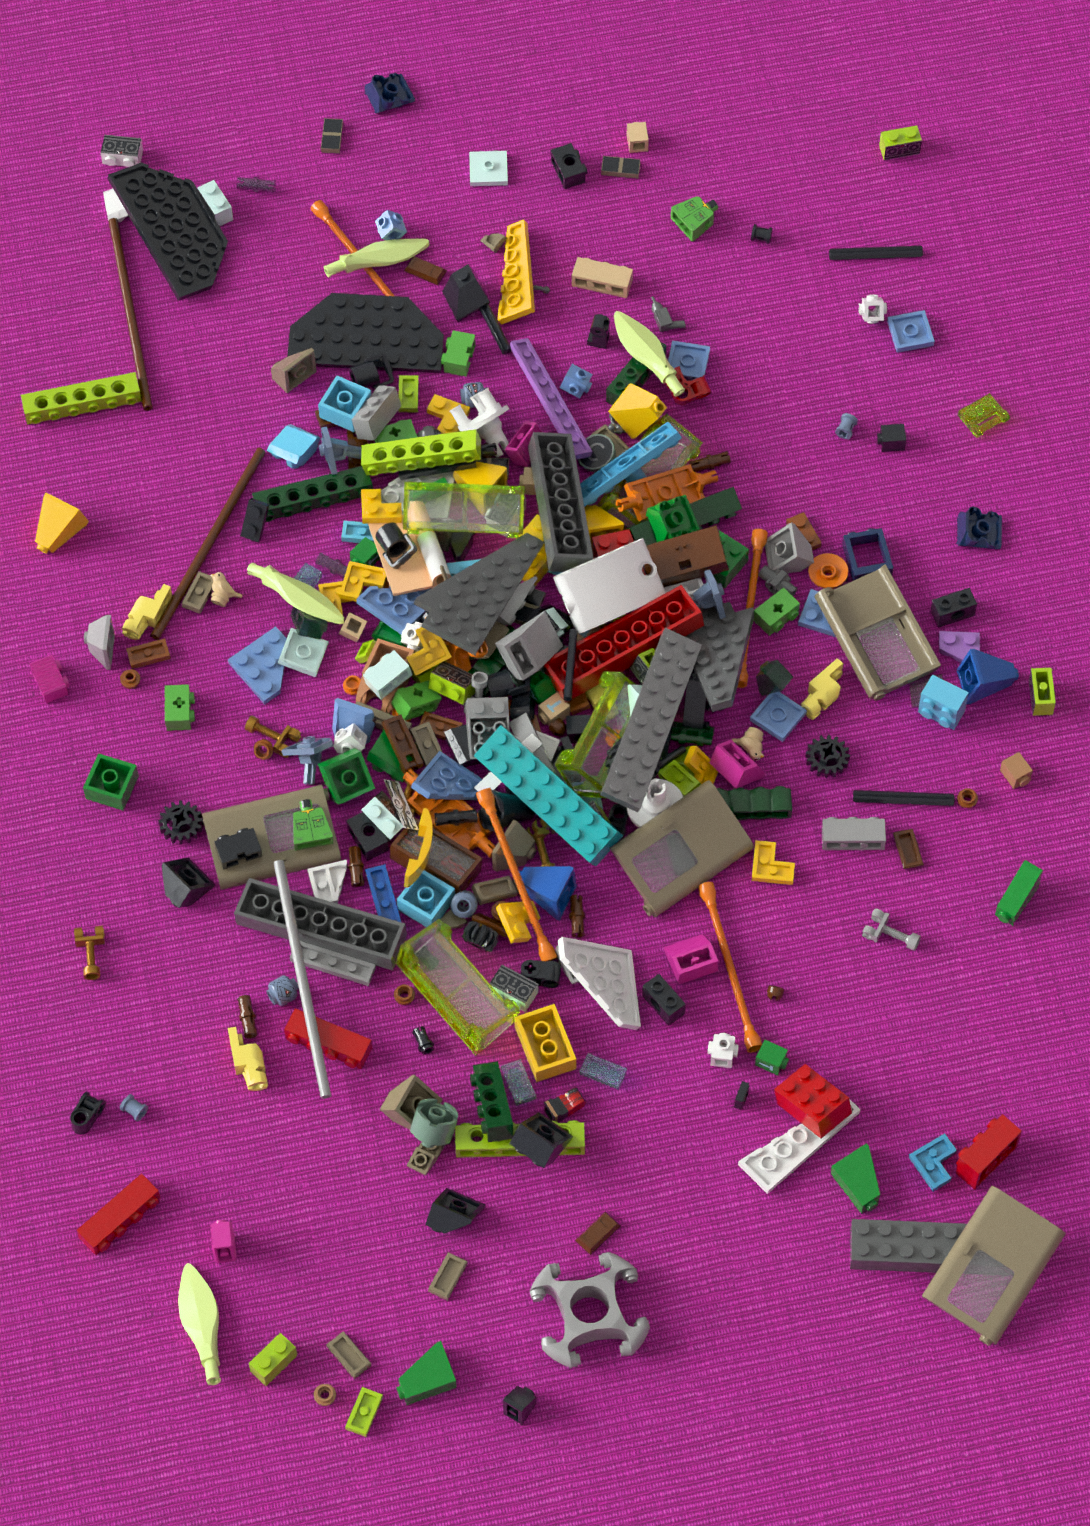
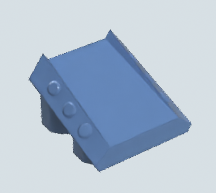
M336 698L332 726L334 737L340 729H345L355 723L367 735L366 744L369 743L370 736L375 728V723L372 721L374 718L373 711Z

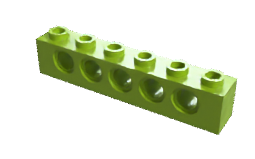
M136 372L21 395L27 424H38L42 421L57 420L62 417L77 416L82 413L97 412L102 409H113L117 406L133 405L137 402H142Z
M474 429L362 445L361 466L366 475L374 476L388 472L395 473L397 471L415 470L417 468H433L439 465L481 460V439L477 430Z
M575 1120L568 1121L567 1123L552 1121L573 1136L572 1140L559 1155H585L584 1123ZM462 1123L455 1127L456 1158L526 1155L518 1153L509 1144L512 1139L488 1142L487 1135L482 1134L481 1125ZM513 1123L514 1134L520 1124ZM479 1136L482 1140L475 1142L472 1138Z

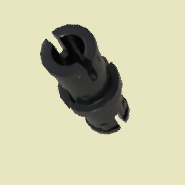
M455 809L453 812L435 813L434 816L436 826L448 824L459 826L461 823H477L478 820L476 809L467 811Z

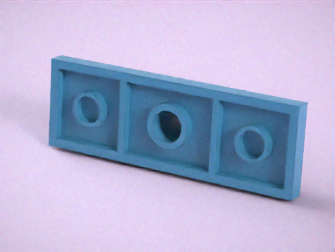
M669 422L665 423L581 482L584 506L596 502L599 496L610 492L623 479L629 483L646 478L647 476L641 467L650 460L660 457L667 448L677 445L679 440L682 439L679 432Z

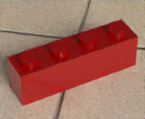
M295 1008L284 1028L285 1038L290 1043L296 1045L299 1043L311 1051L304 1012ZM315 1016L323 1054L331 1060L338 1059L344 1062L350 1068L357 1067L362 1069L372 1050V1040Z
M141 1173L76 1230L79 1239L95 1255L99 1252H104L116 1237L120 1238L125 1234L127 1228L132 1223L135 1224L140 1221L148 1209H153L157 1206L161 1199L159 1190Z

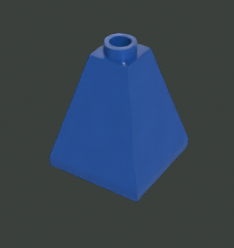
M970 649L957 668L961 687L969 692L967 704H972L1012 686L1019 677L1018 669L1014 667L1013 663L976 649Z
M571 866L524 867L519 873L522 876L521 878L529 897L552 917L560 921L570 901L569 897L573 895L577 887L574 868Z

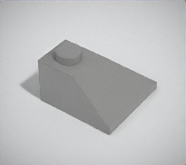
M791 522L767 538L765 545L768 567L773 571L779 569L784 570L786 573L800 572L814 563L812 547L794 523Z
M105 615L90 623L88 631L84 633V643H87L89 652L107 670H111L115 639L111 615Z

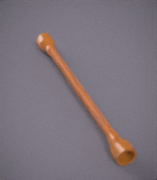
M322 200L314 202L310 208L314 215L331 228L350 253L357 252L356 247L333 220L326 204ZM372 267L363 268L385 296H395Z
M754 529L752 531L753 559L746 609L752 607L754 609L760 558L768 536V532L763 529ZM749 641L737 688H745L748 683L746 660Z
M491 787L483 789L476 793L477 799L487 815L490 816L489 818H491L490 820L493 823V828H495V833H497V838H499V843L502 845L501 848L504 850L503 853L517 885L516 887H518V892H520V897H522V902H524L523 904L526 907V912H528V917H530V922H532V927H534V932L537 934L541 961H552L558 958L554 947L548 942L547 937L543 935V930L540 928L541 925L538 923L539 920L536 918L537 915L521 878L522 876H520V871H518L519 869L516 866V861H514V856H512V851H510V846H508V841L505 839L504 831L501 829L502 826L496 814L495 797Z
M704 882L698 886L700 897L706 903L707 909H709L723 954L722 956L744 1025L746 1050L749 1053L760 1050L762 1041L751 1024L743 998L744 996L716 908L715 886L713 882Z

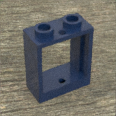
M871 528L863 532H850L843 535L842 547L852 581L880 569L885 564L891 575H893L894 568L882 528ZM878 541L884 563L858 568L852 546Z

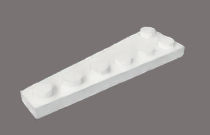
M850 1100L852 1114L822 1139L803 1124L789 1129L781 1137L773 1139L771 1143L763 1148H759L738 1162V1165L768 1194L860 1113V1109Z

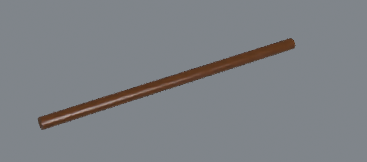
M111 218L108 222L143 410L150 411L153 409L118 219Z
M262 448L256 449L150 635L153 639H160L264 457L266 452Z

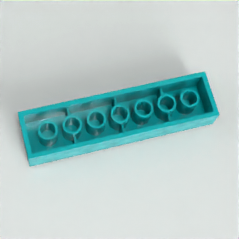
M502 725L475 753V758L592 865L597 866L609 853L610 848L623 837L613 825Z

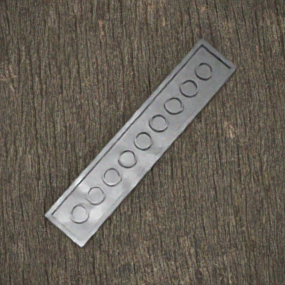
M665 628L663 630L601 791V796L635 812H639L701 649V644L670 629Z

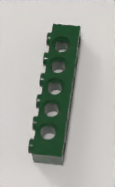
M360 466L339 471L333 475L327 474L252 493L253 499L270 504L266 522H270L277 518L290 517L293 514L310 512L313 509L326 508L333 504L346 503L350 500L361 498V489H373L370 475H366L364 469Z

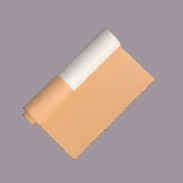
M414 501L410 503L406 509V514L402 515V523H396L403 534L407 533L417 546V552L398 569H394L388 564L382 555L385 551L375 538L379 528L387 523L368 524L393 596L430 589L442 583L444 579L440 565L444 566L447 578L451 577L423 502ZM401 554L398 557L391 558L393 563H395L398 560V558L401 557L403 554Z

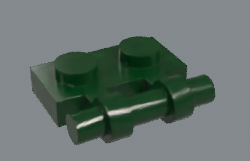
M674 721L671 741H678L679 744H685V742L694 743L701 747L703 745H712L714 726L699 729L682 726L683 722Z

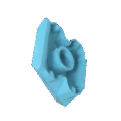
M290 424L270 443L267 451L276 459H285L287 466L295 469L303 466L316 452L321 437Z

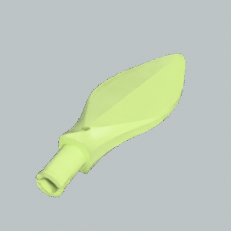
M393 239L375 242L355 253L340 255V260L327 266L325 265L324 271L329 278L344 270L346 273H350L363 268L397 264L414 257L429 246V240Z
M616 311L614 322L619 339L631 356L651 369L663 384L667 383L675 397L684 393L685 389L675 376L677 372L668 362L658 338L638 321L620 311Z
M255 563L249 564L247 568L248 575L262 579L264 585L278 592L293 607L311 616L337 624H344V617L335 605L312 586L280 573L271 565L264 568Z
M187 1263L182 1272L179 1289L180 1319L197 1348L201 1364L205 1368L208 1385H217L221 1381L218 1370L220 1361L217 1348L218 1306L206 1281L191 1264Z

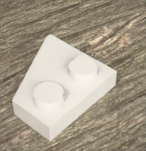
M347 860L308 869L314 897L338 904L347 870Z

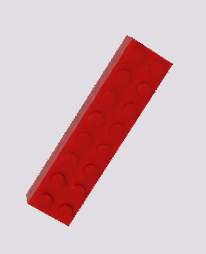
M682 585L577 642L572 699L631 667L639 654L651 648L656 650L665 628L685 637L704 626L701 610ZM568 648L555 654L543 665L545 674L551 678L554 688L562 699L564 698Z

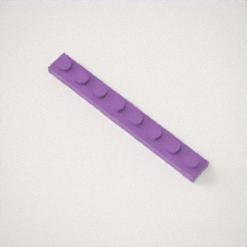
M529 339L511 341L510 349L557 432L572 435L576 459L591 457L592 450Z

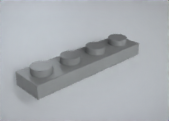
M300 941L306 967L369 986L376 969L375 964ZM291 953V956H290V961H291V962H293L292 953Z

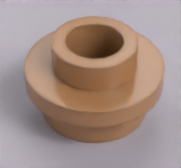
M321 1384L314 1391V1399L321 1406H329L336 1399V1391L329 1384ZM323 1393H328L329 1397L323 1399L321 1395Z

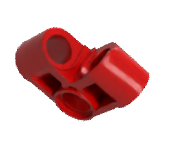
M680 366L674 368L677 372L675 376L688 396L684 399L678 396L675 397L667 383H665L675 403L678 405H686L712 393L704 375L692 381H687L681 372Z

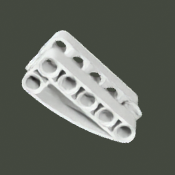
M643 538L553 577L559 593L563 597L565 607L570 614L573 626L578 630L579 634L633 611L666 593L658 575L657 567L653 563ZM645 564L651 566V572L648 575L642 573V567Z

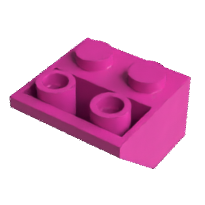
M732 740L718 744L709 762L736 789L762 779L766 775Z
M703 934L663 947L678 985L718 971V958L711 943Z

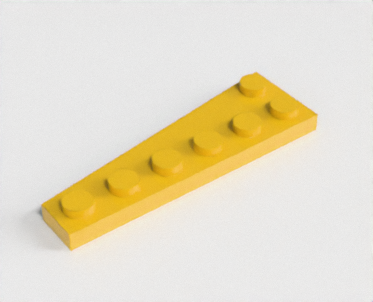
M525 220L507 226L506 251L504 253V261L506 263L505 270L502 272L504 282L501 285L502 300L499 301L498 321L501 325L535 312L528 223Z

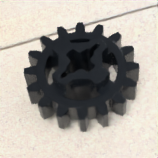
M820 735L819 741L813 739L812 745L808 744L805 758H807L806 764L811 765V772L817 770V776L824 773L825 778H828V774L836 777L837 771L842 774L843 769L848 767V761L850 760V755L848 754L849 747H844V741L839 743L837 736L833 740L830 735L827 736V739Z
M182 800L179 801V805L171 802V808L165 806V813H160V820H158L160 833L164 834V838L167 840L171 837L173 844L176 840H179L180 845L183 844V840L190 843L191 837L197 839L196 832H202L201 826L204 825L202 813L198 811L197 806L195 805L191 808L189 801L186 805H183Z

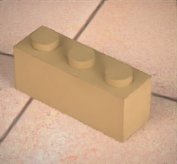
M577 257L572 273L573 287L623 298L628 297L633 281V269L626 266L612 265L608 262L594 261L589 258Z

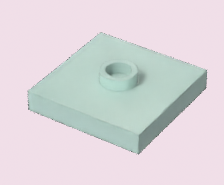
M507 151L469 152L470 186L508 185Z
M291 628L278 664L316 677L329 641Z

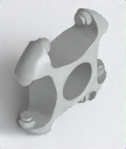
M611 1252L599 1255L600 1266H604V1269L610 1268L605 1273L585 1280L556 1281L554 1279L558 1278V1275L561 1274L559 1263L548 1264L538 1274L530 1289L533 1302H540L546 1294H549L556 1300L560 1308L565 1327L563 1339L560 1342H556V1339H553L551 1336L541 1339L542 1350L549 1357L569 1368L581 1365L579 1354H576L575 1351L569 1352L577 1346L595 1340L621 1339L624 1340L622 1345H619L621 1356H632L643 1344L650 1330L649 1321L646 1317L638 1318L634 1323V1327L629 1326L625 1322L616 1301L615 1284L622 1278L628 1283L638 1281L637 1269L628 1261ZM593 1297L601 1300L606 1305L608 1313L598 1322L585 1323L573 1315L572 1307L578 1300Z

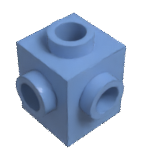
M386 210L375 221L381 239H400L407 233L403 217L397 212Z
M571 364L559 388L580 399L583 392L588 393L592 385L589 381L593 374Z

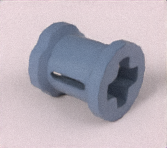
M842 414L841 423L835 431L836 435L843 439H850L853 427L857 425L858 419L852 414Z
M129 1094L122 1101L120 1110L128 1112L138 1122L147 1113L148 1105H142L134 1099L132 1094Z

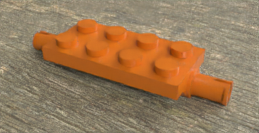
M691 464L625 484L624 488L628 497L616 500V506L622 505V507L617 508L620 512L633 508L638 521L641 522L648 519L646 517L647 508L655 506L662 501H669L678 496L686 495L690 504L705 498L703 488L705 485L718 482V475L712 477V475L717 474L715 470L704 474L696 473L693 471Z
M410 769V774L406 772L403 779L412 786L418 775L413 769ZM417 791L407 800L409 807L414 809L420 817L422 816L423 808L428 809L433 829L470 851L479 847L489 858H492V851L496 846L487 837L494 831L485 830L482 827L478 813L477 823H461L459 826H454V824L435 825V813L453 812L455 809H458V811L474 810L464 800L427 799Z

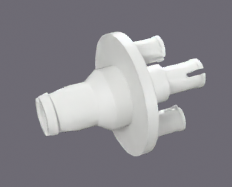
M489 388L470 398L479 412V416L473 420L467 418L461 405L450 410V413L459 425V431L476 429L480 438L484 439L487 444L496 443V457L503 455L498 443L504 450L509 442L502 431V422L498 416L509 410L508 405L501 407L500 403L495 401Z
M655 778L650 782L639 812L627 808L628 816L637 827H641L683 798V795L671 782Z

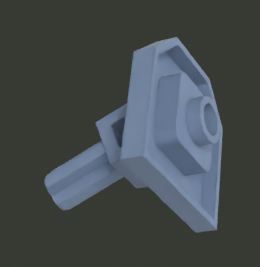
M327 427L321 428L322 444L319 445L321 456H325L332 475L337 474L335 461L343 460L346 456L361 459L362 447L348 445L347 441L330 438Z
M711 570L704 571L706 583L693 593L695 598L692 600L698 608L703 607L707 609L714 606L719 618H725L721 597L724 595L721 583L717 584Z
M308 736L303 738V741L282 749L283 756L299 755L300 764L305 765L303 783L314 785L316 766L321 763L322 751L332 747L333 743L331 738Z

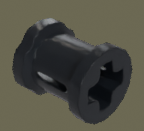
M754 224L751 241L759 240L770 244L773 228L758 227L757 224Z

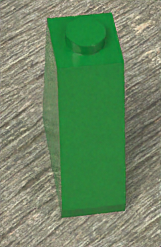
M1026 860L1023 862L997 905L995 915L1000 921L1009 923L1012 926L1038 890L1043 872L1042 869Z
M866 1143L832 1165L831 1175L861 1214L866 1210L870 1212L875 1209L880 1198L870 1148Z
M439 1341L398 1378L399 1386L396 1387L400 1400L404 1399L406 1405L457 1388L456 1379L442 1342Z

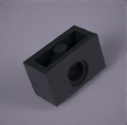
M572 143L550 150L551 163L564 189L585 183V175L588 173L584 163H581L579 151L574 149Z
M966 588L933 599L930 612L939 628L975 616L977 603L970 588Z
M364 812L346 820L348 832L361 849L367 861L389 850L388 842L390 839ZM373 833L372 836H366L365 834Z
M660 974L643 985L642 996L668 1026L685 1014L686 1004Z

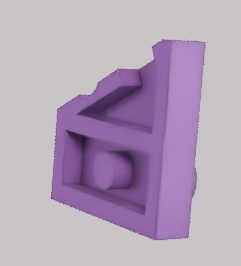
M939 631V653L945 656H950L961 663L970 649L980 651V633Z

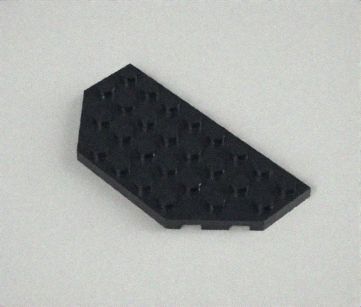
M142 162L108 174L107 179L177 300L180 301L212 289L228 240L193 181L186 178L185 180L177 178L174 174L161 169L158 171L149 168V165Z
M331 293L290 326L287 357L313 348L317 367L351 368L364 363L366 358L383 353L386 355L387 360L390 361L393 371L441 373L444 335L409 297ZM381 357L372 360L377 370H385Z

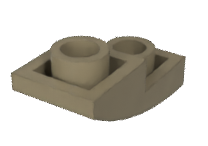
M421 1142L419 1147H416L407 1167L426 1176L445 1145H434L432 1148H427Z

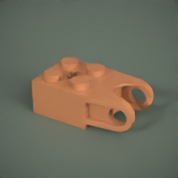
M377 639L362 674H365L369 667L375 666L380 662L384 655L390 654L394 650L410 666L406 657L415 653V650ZM362 675L356 695V702L367 704L371 698L378 696L367 686ZM410 677L383 698L381 711L388 714L392 712L394 707L391 705L395 692L399 688H406Z

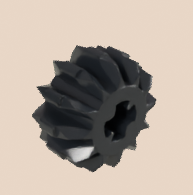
M476 921L469 922L463 931L462 938L465 942L485 952H492L498 943V933L492 928Z

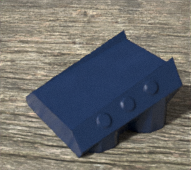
M391 73L387 78L382 75H374L371 82L365 85V94L369 98L375 113L415 102V98L402 74Z
M973 506L966 512L960 511L957 517V545L1001 549L1002 515L992 511L982 514L979 508Z

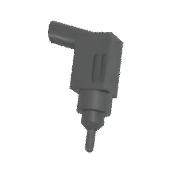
M654 296L651 297L653 301L651 309L660 332L686 328L684 320L672 321L667 308H663L662 304L657 302Z

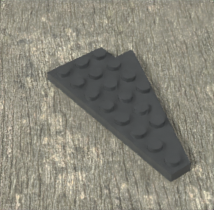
M525 533L416 597L414 605L429 612L421 627L475 656L540 552L544 542L529 533Z
M730 602L722 603L726 616L722 619L719 618L714 606L707 609L702 608L700 610L704 626L685 636L702 645L693 669L698 676V680L713 712L733 706L755 616L753 607L734 612Z

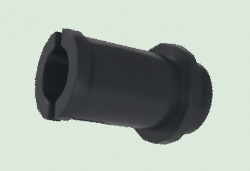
M420 1026L421 1031L417 1027L412 1031V1034L419 1045V1052L426 1055L434 1050V1043L430 1041L425 1027Z

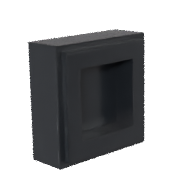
M741 1082L735 1098L734 1108L743 1109L749 1094V1083Z

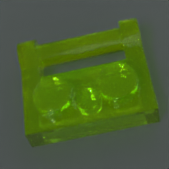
M990 393L962 408L957 414L976 438L982 436L983 432L997 424L1010 420L1008 412L1002 409ZM994 414L997 415L996 417L990 419L989 421L983 423L982 425H980V426L977 425L978 423H980V422L984 421L985 419H987V418L993 416Z

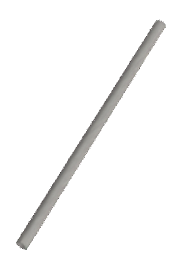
M277 860L274 862V868L320 1096L322 1099L331 1097L285 864L283 860Z

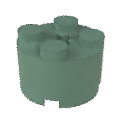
M425 1099L420 1101L416 1108L410 1132L418 1140L422 1141V1145L427 1148H432L434 1145L440 1146L451 1143L458 1120V1112L447 1102H444L443 1105L437 1103V1099Z

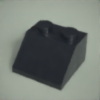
M538 1112L520 1123L509 1144L518 1153L529 1157L535 1165L545 1168L555 1161L572 1140L573 1136Z

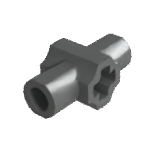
M766 565L760 570L758 576L766 581L765 586L773 595L782 588H785L792 596L797 592L798 588L790 583L791 578L784 570L777 569L773 571Z

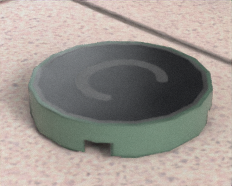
M591 435L586 438L592 450L591 457L578 460L587 471L597 472L615 459V445L606 435Z

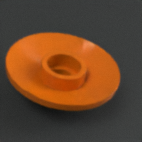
M825 553L814 558V563L809 566L808 573L815 585L821 588L832 587L833 589L841 586L846 581L848 566L838 555Z

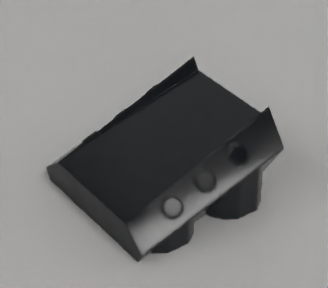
M466 725L451 728L444 732L447 744L454 752V761L465 768L481 763L478 759H470Z

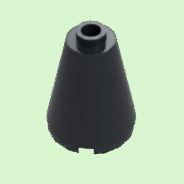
M492 790L495 797L496 814L502 826L501 829L509 827L513 820L522 823L534 818L536 813L518 796ZM481 806V810H478V816L482 827L485 830L495 831L490 820L491 818H489L490 816L487 815L485 809Z

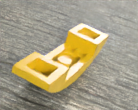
M423 808L419 823L418 836L424 837L418 860L409 859L405 873L404 887L407 888L422 874L430 857L433 829L431 816L427 808Z

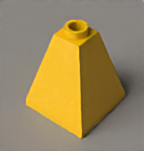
M629 384L608 412L631 439H634L658 420L667 407L658 396L633 384Z
M476 461V468L453 471L454 480L483 516H485L489 508L493 507L499 493L502 494L505 488L508 489L507 468L504 466Z
M45 493L35 539L38 545L37 549L45 554L48 551L53 553L84 528L89 521L78 508Z
M597 505L584 506L590 541L595 536L624 530V523Z

